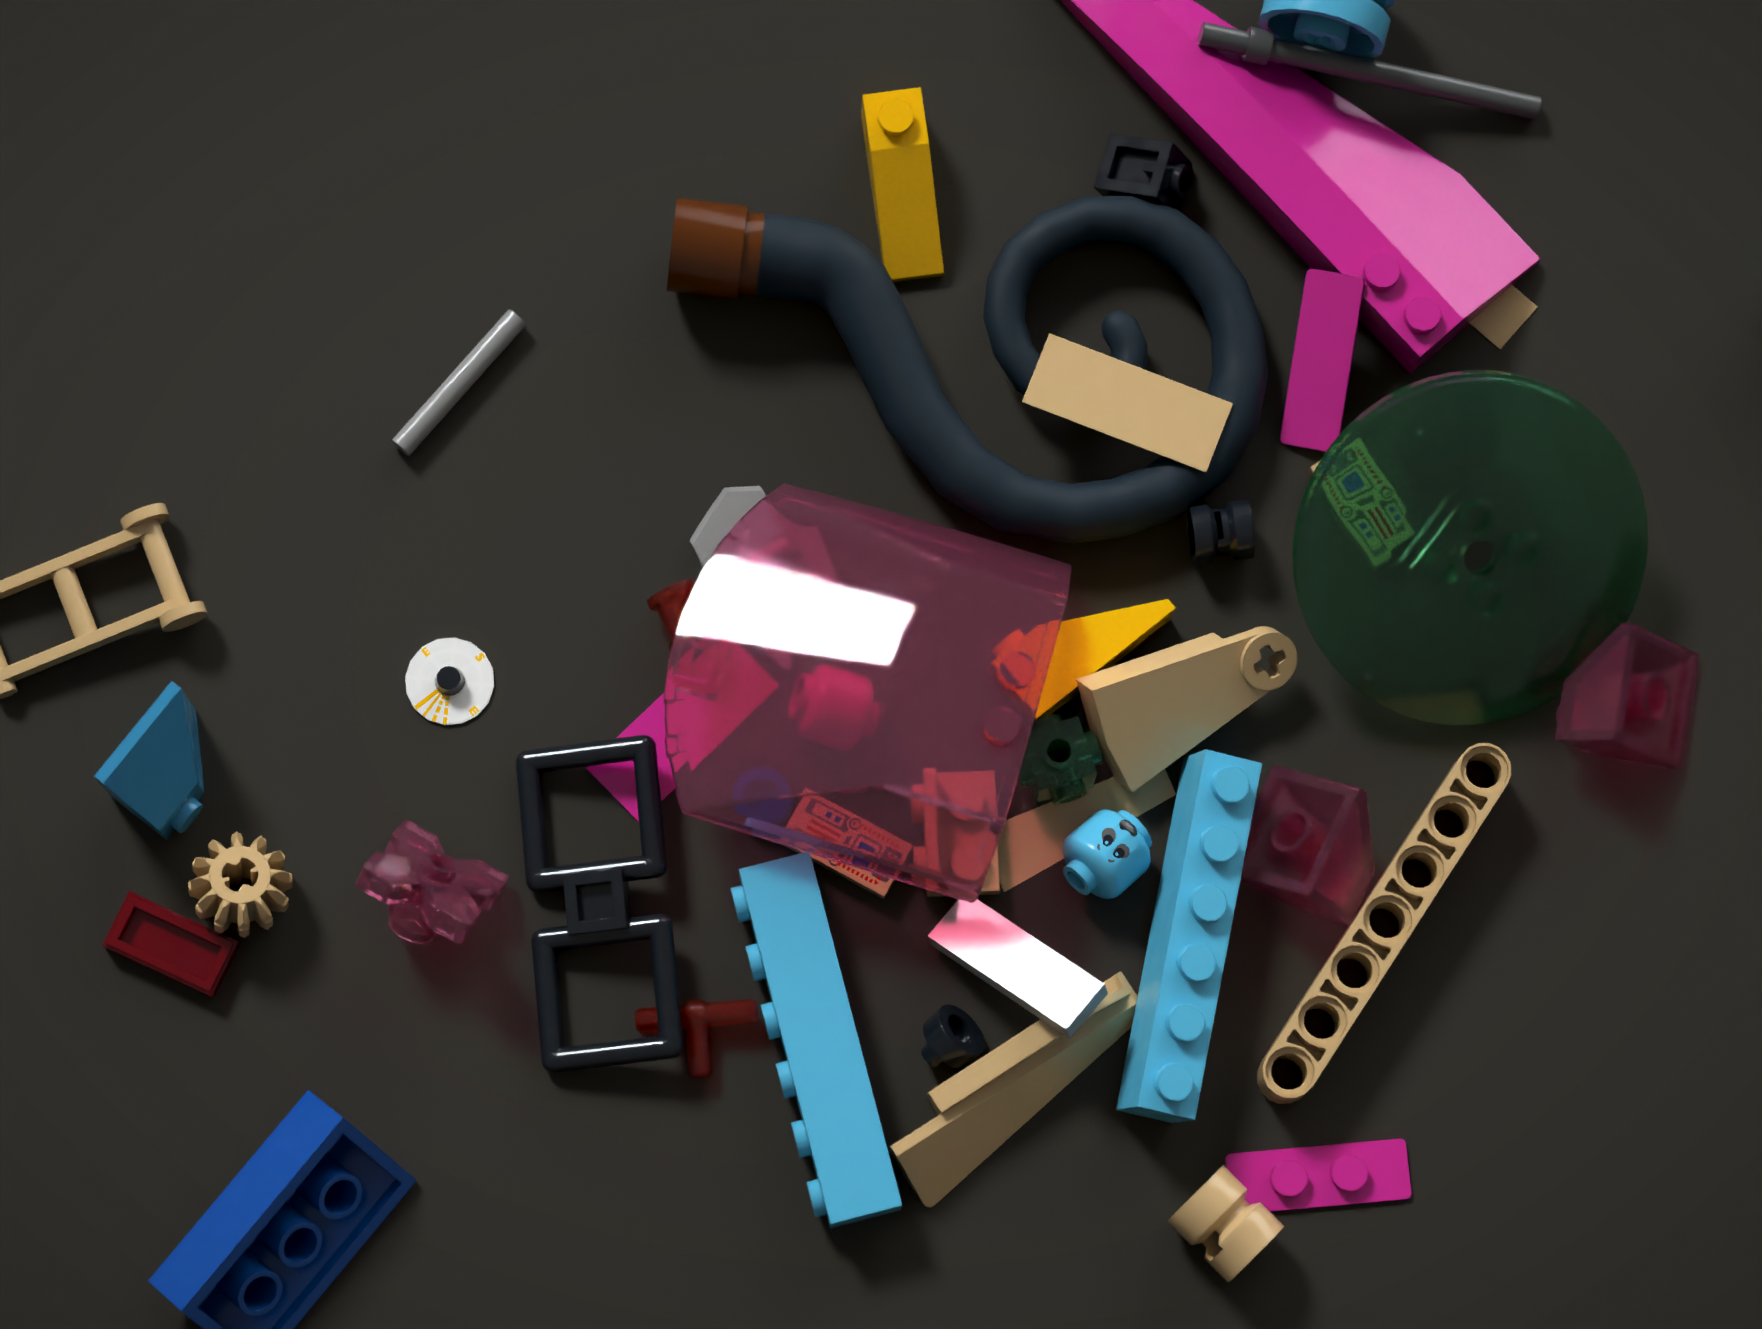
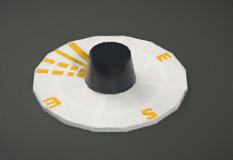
M456 637L436 639L421 647L410 660L405 675L406 694L414 709L428 721L441 725L463 724L477 717L490 702L494 689L493 668L486 654L472 642Z

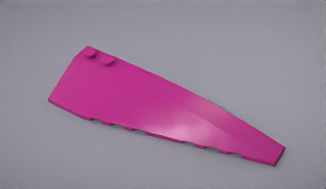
M1060 0L1311 269L1360 276L1364 279L1365 284L1359 320L1410 374L1414 373L1540 261L1537 254L1461 174L1295 66L1268 61L1266 66L1241 60V54L1198 45L1199 31L1203 22L1233 29L1236 28L1195 1Z

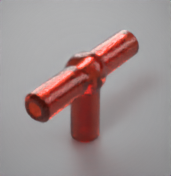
M692 999L688 1000L684 1005H680L682 1029L686 1030L689 1075L701 1077L710 1076L713 1073L710 1027L755 1023L758 1020V1010L754 999L718 1002ZM656 1007L638 1008L635 1012L636 1029L640 1033L658 1031Z

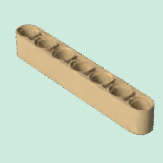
M1478 743L1470 746L1449 770L1262 1059L1257 1070V1084L1261 1093L1268 1100L1278 1104H1290L1300 1100L1314 1086L1506 788L1511 777V763L1507 754L1500 747L1490 743ZM1472 761L1486 763L1494 773L1493 786L1480 788L1473 785L1466 775L1467 763ZM1449 810L1459 816L1463 824L1461 836L1448 838L1439 833L1434 825L1435 812ZM1409 859L1423 862L1431 873L1430 884L1424 888H1416L1409 885L1402 875L1403 862ZM1385 909L1392 912L1399 923L1397 936L1392 938L1378 936L1369 924L1371 911ZM1343 959L1359 961L1367 973L1365 986L1360 988L1345 986L1337 975L1338 962ZM1322 1009L1329 1013L1334 1021L1333 1035L1327 1039L1313 1037L1304 1025L1306 1011ZM1279 1059L1294 1061L1302 1072L1300 1087L1293 1090L1279 1087L1271 1076L1273 1062Z

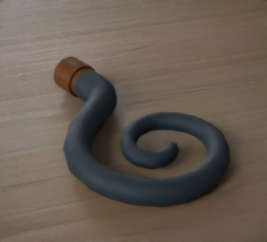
M1085 196L1038 214L1006 241L987 277L983 319L992 351L1012 384L1023 396L1026 393L1040 358L1039 353L1031 343L1025 323L1027 293L1037 273L1056 257L1090 241L1123 242L1147 249L1177 274L1202 307L1211 337L1212 375L1207 394L1233 403L1207 472L1200 471L1167 457L1159 456L1148 466L1113 479L1068 484L1027 476L982 445L945 397L907 308L884 264L862 242L839 227L809 218L748 212V205L677 197L667 292L738 299V294L808 301L822 306L845 342L887 431L941 496L999 532L1068 543H1082L1126 537L1175 519L1185 513L1189 506L1195 505L1230 477L1258 429L1268 379L1264 330L1248 282L1219 241L1177 209L1134 196ZM1114 311L1106 315L1101 328L1103 338L1111 349V357L1147 370V342L1137 319L1128 312Z

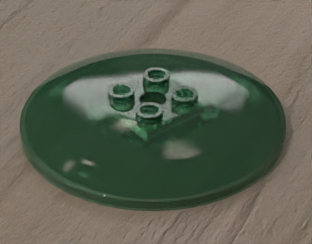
M1466 370L1424 378L1392 392L1363 411L1341 432L1317 465L1306 487L1294 530L1292 560L1298 603L1315 643L1327 660L1347 682L1379 705L1403 716L1445 725H1475L1516 717L1550 702L1577 684L1607 654L1623 631L1637 601L1646 568L1648 551L1647 514L1637 475L1616 437L1598 417L1566 393L1530 377L1496 370ZM1477 541L1490 542L1493 548V555L1488 565L1479 570L1466 569L1464 554L1467 548Z

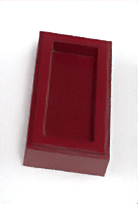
M129 891L102 946L214 999L241 944L228 936L219 934L213 929Z

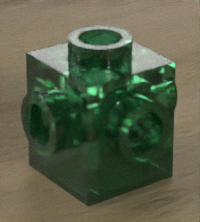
M1052 714L1030 722L1027 725L1028 732L1020 734L1019 753L1012 755L1013 766L1021 788L1031 787L1036 805L1052 800L1053 805H1062L1086 796L1088 794L1087 789L1094 786L1097 775L1095 766L1103 764L1101 750L1094 731L1083 732L1078 716L1063 721L1061 714ZM1065 746L1068 748L1070 757L1062 763L1052 761L1047 754L1049 751Z

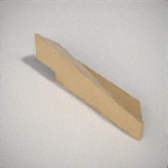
M1121 971L1103 982L1108 994L1070 1039L1040 1019L928 1092L926 1099L936 1112L937 1117L897 1141L889 1149L892 1158L925 1207L931 1208L936 1205L1132 1027L1138 996Z

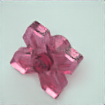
M404 820L393 832L384 851L385 853L375 852L364 864L355 886L381 902L388 904V912L390 914L388 919L389 927L402 939L412 943L425 944L430 942L434 935L441 934L451 941L461 944L473 931L482 912L481 909L490 910L498 901L509 880V876L480 859H453L445 854L437 835L409 820Z

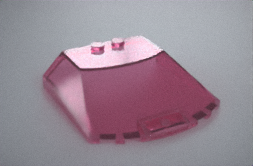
M782 484L753 506L718 544L688 596L675 631L664 688L666 757L670 760L676 785L675 793L682 813L965 902L975 903L980 895L1007 819L1067 604L1072 565L912 517L789 484Z

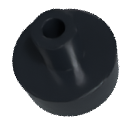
M944 1005L924 1022L923 1033L927 1045L921 1049V1054L924 1060L932 1067H938L944 1062L954 1068H964L984 1051L985 1040L979 1026L970 1015L959 1007Z

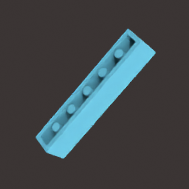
M1207 749L1183 758L1116 1106L1118 1111L1170 1123L1190 1121L1196 1118L1262 763Z
M810 851L739 869L741 885L730 888L738 922L750 921L756 944L745 946L753 980L765 979L771 1002L761 1004V1011L769 1040L781 1038L786 1061L776 1063V1069L784 1099L794 1096L797 1099L802 1120L791 1122L799 1157L803 1158L810 1155L812 1157L817 1179L807 1181L806 1184L815 1218L827 1215L829 1227L834 1228L899 1211L902 1208V1203Z

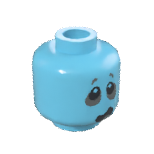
M1102 809L1094 812L1071 832L1063 842L1062 854L1066 864L1063 868V873L1066 880L1082 895L1092 893L1104 899L1119 896L1149 868L1151 862L1149 848L1152 845V841L1147 829L1135 816L1124 810L1115 812L1109 809Z

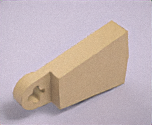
M1267 626L1255 627L1224 639L1215 633H1210L1077 678L1076 682L1090 732L1116 781L1133 793L1270 690L1284 685L1296 669L1297 651L1295 645L1287 636ZM1264 646L1276 652L1269 657L1270 667L1267 670L1254 665L1261 659L1260 649Z

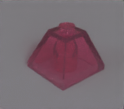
M1621 623L1564 681L1561 702L1556 713L1557 728L1555 740L1590 755L1682 770L1700 654L1633 623Z
M1273 765L1254 805L1240 881L1305 913L1350 926L1375 873L1367 792L1356 786Z

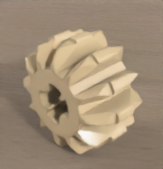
M236 831L232 834L231 847L228 849L220 842L212 839L208 844L210 858L196 857L192 863L193 872L198 877L188 882V890L191 897L200 899L195 906L196 914L200 919L215 915L214 930L219 934L227 930L231 922L238 925L239 935L245 938L250 933V922L254 920L260 927L269 930L273 926V917L270 911L285 912L289 906V899L283 892L291 889L293 882L292 874L281 870L285 865V855L281 850L266 854L267 841L262 835L257 837L250 847L243 846L242 835ZM243 878L251 880V886L243 884L238 892L230 889V884L238 885Z

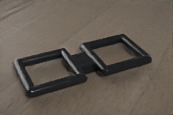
M639 735L522 751L516 758V773L526 884L535 893L564 890L567 925L541 928L536 930L531 937L541 1061L544 1069L551 1073L677 1058L683 1052L684 1042L672 920L665 914L631 917L628 881L661 877L667 870L657 749L654 739L648 735ZM633 761L642 855L549 867L541 773ZM650 939L658 1036L565 1047L556 951Z

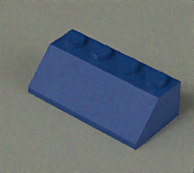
M307 1090L151 1276L148 1282L203 1329H294L417 1180L345 1118L311 1091Z

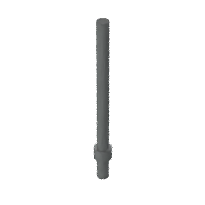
M1203 22L1199 31L1198 45L1241 54V60L1266 66L1268 61H1273L1533 120L1537 119L1541 108V97L1278 39L1274 38V32L1249 26L1247 31Z

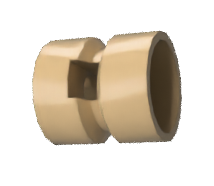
M1223 1165L1168 1222L1190 1245L1202 1243L1206 1247L1204 1259L1227 1282H1230L1265 1248L1284 1226L1261 1202L1249 1204L1245 1200L1247 1188Z

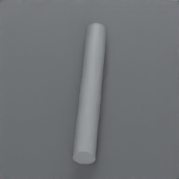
M508 309L391 440L392 443L405 455L410 456L521 332L526 323L516 313Z

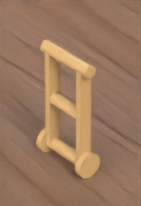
M164 503L150 504L126 514L120 520L123 528L121 532L0 580V599L53 579L75 639L11 665H8L0 645V699L18 692L15 684L17 680L147 627L160 623L164 632H170L193 625L208 615L204 602H190L160 525L170 517ZM141 542L164 602L97 629L75 569Z

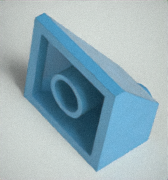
M173 681L168 684L94 775L95 779L113 799L166 840L174 830L183 833L195 821L203 808V804L199 802V799L205 793L196 709L182 688Z

